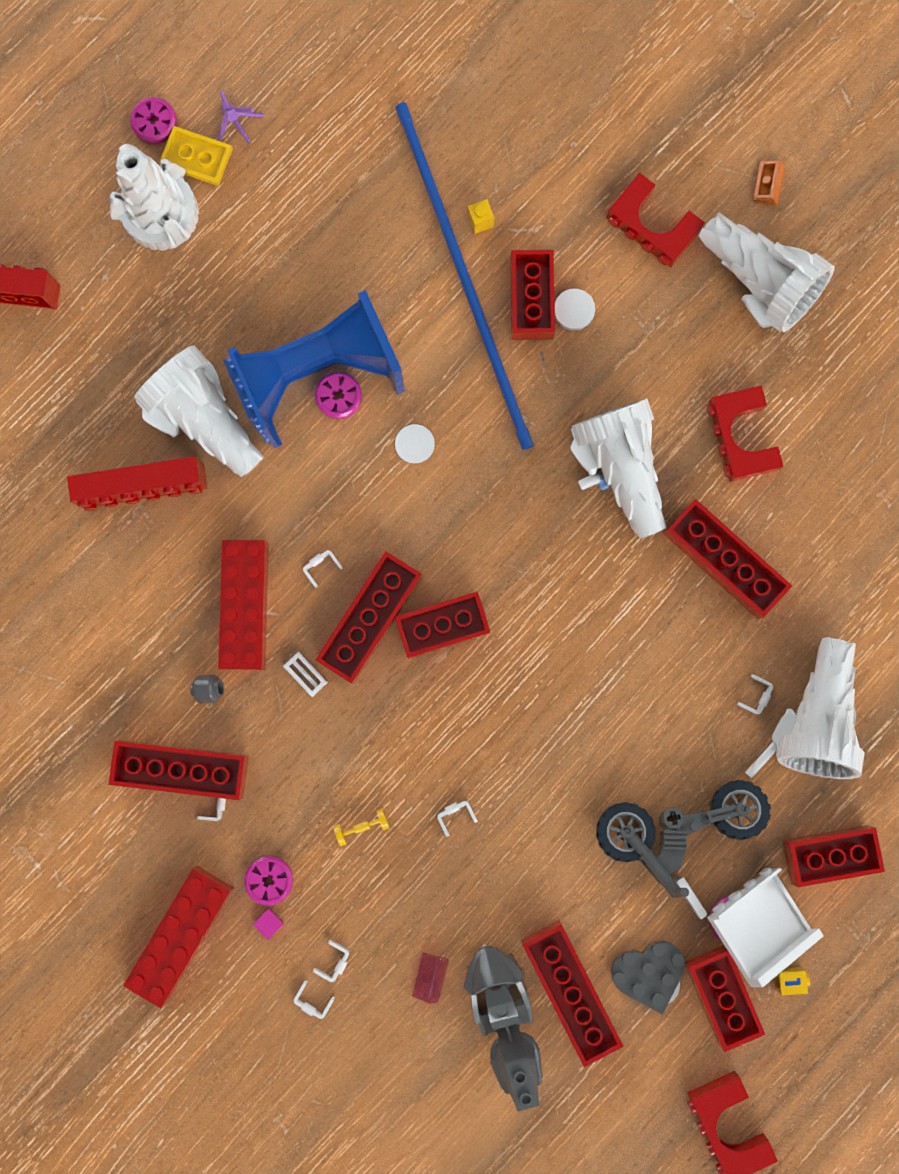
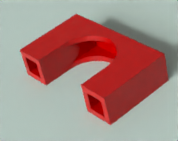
M639 172L608 210L606 219H608V222L613 227L620 228L627 238L637 241L644 251L654 254L661 264L672 268L701 232L705 222L688 210L675 228L669 232L654 233L647 230L639 219V209L651 196L656 185Z
M762 385L711 398L707 405V411L709 416L713 418V434L715 437H718L720 444L718 445V453L724 459L723 471L725 477L729 478V482L775 472L784 467L778 446L750 452L737 446L731 435L732 422L736 417L762 411L767 406Z
M736 1071L687 1092L690 1098L687 1104L693 1115L697 1113L700 1121L696 1124L702 1136L706 1135L709 1140L706 1146L711 1157L716 1156L719 1162L715 1165L719 1174H753L778 1162L764 1133L739 1144L726 1143L717 1136L716 1125L721 1113L727 1108L749 1098Z

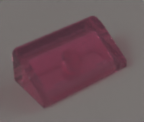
M423 953L412 996L430 1004L438 1003L449 960Z

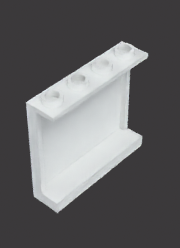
M767 867L761 870L758 878L746 882L743 885L745 887L743 890L732 893L728 897L729 901L712 909L713 913L707 917L750 987H764L823 937L819 928H810L777 876L782 871L780 867L772 869Z

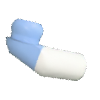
M594 474L578 481L582 490L593 485H599L601 490L610 488V485L607 486L604 475Z

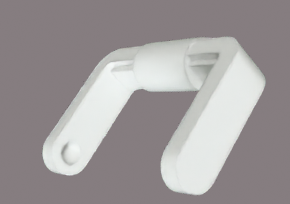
M329 550L321 555L317 554L303 568L304 573L315 588L318 585L308 573V570L321 563L325 557L330 555L340 570L343 569Z
M752 674V679L768 686L762 694L758 708L755 710L740 702L737 705L754 714H760L763 708L767 707L773 685Z
M217 798L216 817L197 816V819L219 821L222 818V811H225L226 799Z
M462 801L458 804L455 802L445 807V810L438 814V821L446 837L450 835L441 817L447 814L450 815L465 805L474 822H478L467 801Z
M329 939L328 944L345 954L337 963L332 977L317 968H314L313 972L329 982H334L338 974L341 975L348 963L346 959L350 952L344 946Z
M305 979L294 998V1003L310 1016L314 1015L319 1019H323L335 997L332 996L323 1013L317 1011L315 1007L298 999L308 982Z

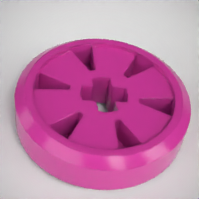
M151 97L143 99L135 105L131 112L130 123L135 135L141 141L148 144H161L169 139L173 126L177 127V117L168 102L160 98ZM155 117L157 121H155V124H151L150 121Z
M334 372L320 380L316 387L315 399L323 414L333 419H345L352 416L360 407L362 392L358 382L351 375L343 372ZM342 391L343 399L335 400V395L333 394Z
M276 856L258 858L246 871L244 878L246 892L252 900L261 905H274L281 902L287 897L293 886V873L290 866L283 859ZM271 875L273 876L272 880L275 882L267 886L263 878Z

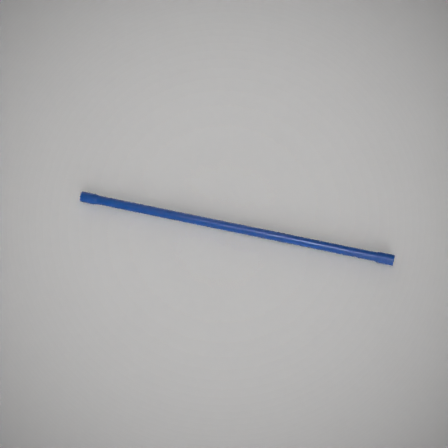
M399 103L395 107L397 115L408 138L511 415L522 450L529 449L534 446L528 428L525 426L414 128L407 103Z

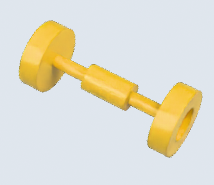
M384 809L376 810L377 820L359 823L347 831H343L341 824L333 826L340 847L347 845L346 835L354 832L358 834L378 823L381 824L383 831L390 829Z

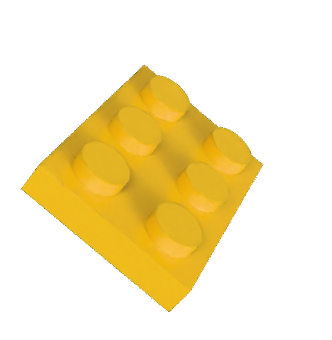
M173 126L160 161L167 159L171 163L183 167L186 170L185 175L219 186L233 148L232 145Z

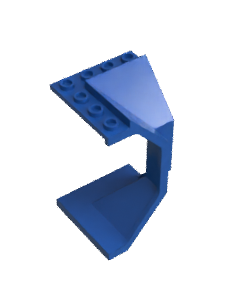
M366 290L358 293L359 300L324 328L277 349L250 354H239L236 347L227 350L230 357L223 360L249 420L258 433L263 436L267 444L271 443L274 448L282 445L272 419L287 386L334 364H342L386 376L391 380L397 395L405 392L402 369Z

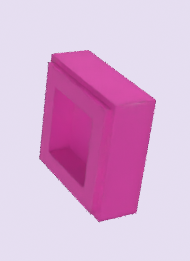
M269 908L253 925L269 940L284 925V922Z

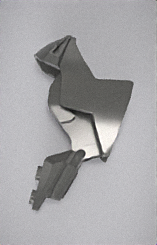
M484 946L474 955L468 966L463 988L471 995L475 1024H479L482 1035L487 1036V1034L492 1032L498 1033L499 1039L495 1040L490 1048V1064L501 1089L506 1094L510 1093L519 1112L540 1106L538 1085L542 1083L543 1078L540 1047H538L532 1036L525 1032H520L519 1029L521 1024L528 1022L531 1024L533 1022L532 1007L523 981L524 971L517 965L513 954L506 955L498 948ZM516 983L522 998L513 1000L507 984ZM485 990L487 1008L479 1010L476 994Z

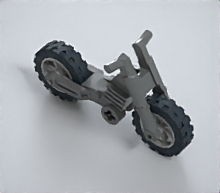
M736 780L726 783L714 793L710 801L711 810L684 815L677 808H669L662 812L659 817V824L663 831L660 832L661 848L657 856L652 853L653 850L651 849L655 842L656 832L653 819L644 808L634 803H617L605 810L596 825V838L599 847L613 860L621 862L641 861L657 882L662 884L672 897H687L689 890L687 888H680L670 874L677 871L682 865L687 850L686 836L713 823L719 829L718 831L721 834H725L728 838L737 840L752 838L759 835L767 827V822L771 816L769 814L771 806L768 804L767 795L763 794L759 786H755L749 781ZM735 794L744 795L741 803L738 802ZM731 796L735 805H727L725 802ZM748 797L753 801L754 806L745 805ZM752 809L756 811L754 818L749 815ZM620 816L631 817L627 826L624 825ZM742 816H745L751 823L742 826ZM667 817H675L676 821L673 823L671 821L667 822ZM616 818L621 826V829L611 827L612 822ZM738 818V826L732 824L730 820ZM634 819L639 823L641 828L634 829V827L631 825ZM609 830L618 832L615 839L611 840ZM642 831L641 839L635 832ZM619 839L623 840L624 849L618 847L614 843Z

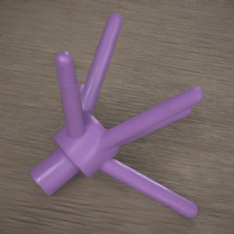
M220 91L223 100L221 108L224 118L217 141L221 142L228 122H234L246 142L250 143L249 137L237 119L239 115L263 118L264 114L253 112L252 107H235L233 104H229L224 92Z

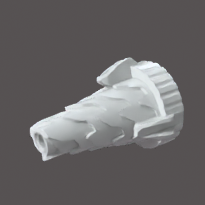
M130 144L122 145L119 148V155L116 161L118 171L115 172L121 193L113 191L110 194L111 219L120 220L133 240L145 248L163 251L178 247L190 238L191 233L196 229L199 219L197 200L190 186L183 179L186 170L167 159H162L159 166L152 158L146 156L135 146Z
M720 212L702 228L699 234L704 245L718 258L723 260L721 262L722 265L732 271L751 291L752 294L744 295L741 300L745 303L757 323L763 328L773 326L779 332H785L792 328L819 298L835 270L834 265L817 253L811 255L800 248L784 246L778 242L773 243L761 233L756 235L745 226L736 225Z
M195 345L187 347L164 364L140 387L134 396L136 402L142 408V418L147 423L171 435L173 438L179 434L180 427L191 440L195 439L208 454L215 456L223 465L226 464L240 477L249 473L265 458L251 443L246 431L236 421L238 417L224 402L226 398L224 397L216 370Z
M648 398L572 425L571 429L574 437L570 446L572 453L583 468L588 471L590 476L596 474L598 468L602 469L607 486H611L618 507H622L631 528L638 534L639 538L647 537L667 528L661 510V497L656 485L658 478L653 466L651 421L654 420Z
M830 637L822 638L818 648L815 671L810 673L809 683L804 691L803 700L799 705L797 715L792 709H787L772 735V741L777 746L776 757L781 765L801 773L825 778L854 779L861 777L865 752L859 747L854 728L856 721V710L854 708L855 689H853L856 667L853 666L855 643H848L844 640Z

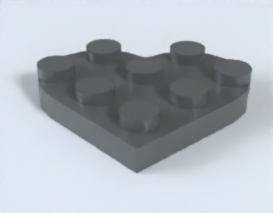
M664 940L647 945L643 952L632 950L618 954L611 967L612 980L617 989L663 1015L683 975L685 958L672 943Z

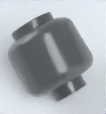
M200 675L191 684L190 693L199 703H214L223 696L224 684L216 675Z

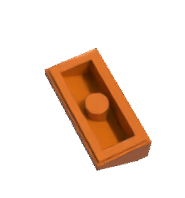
M781 160L760 161L753 198L755 202L778 205L785 169Z

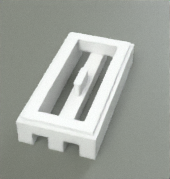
M299 651L283 665L311 697H314L328 683ZM298 658L321 681L319 685L296 661ZM291 664L315 687L313 691L290 667Z
M678 875L673 878L680 888H687L689 890V895L685 899L696 916L700 919L706 917L707 912L684 877Z

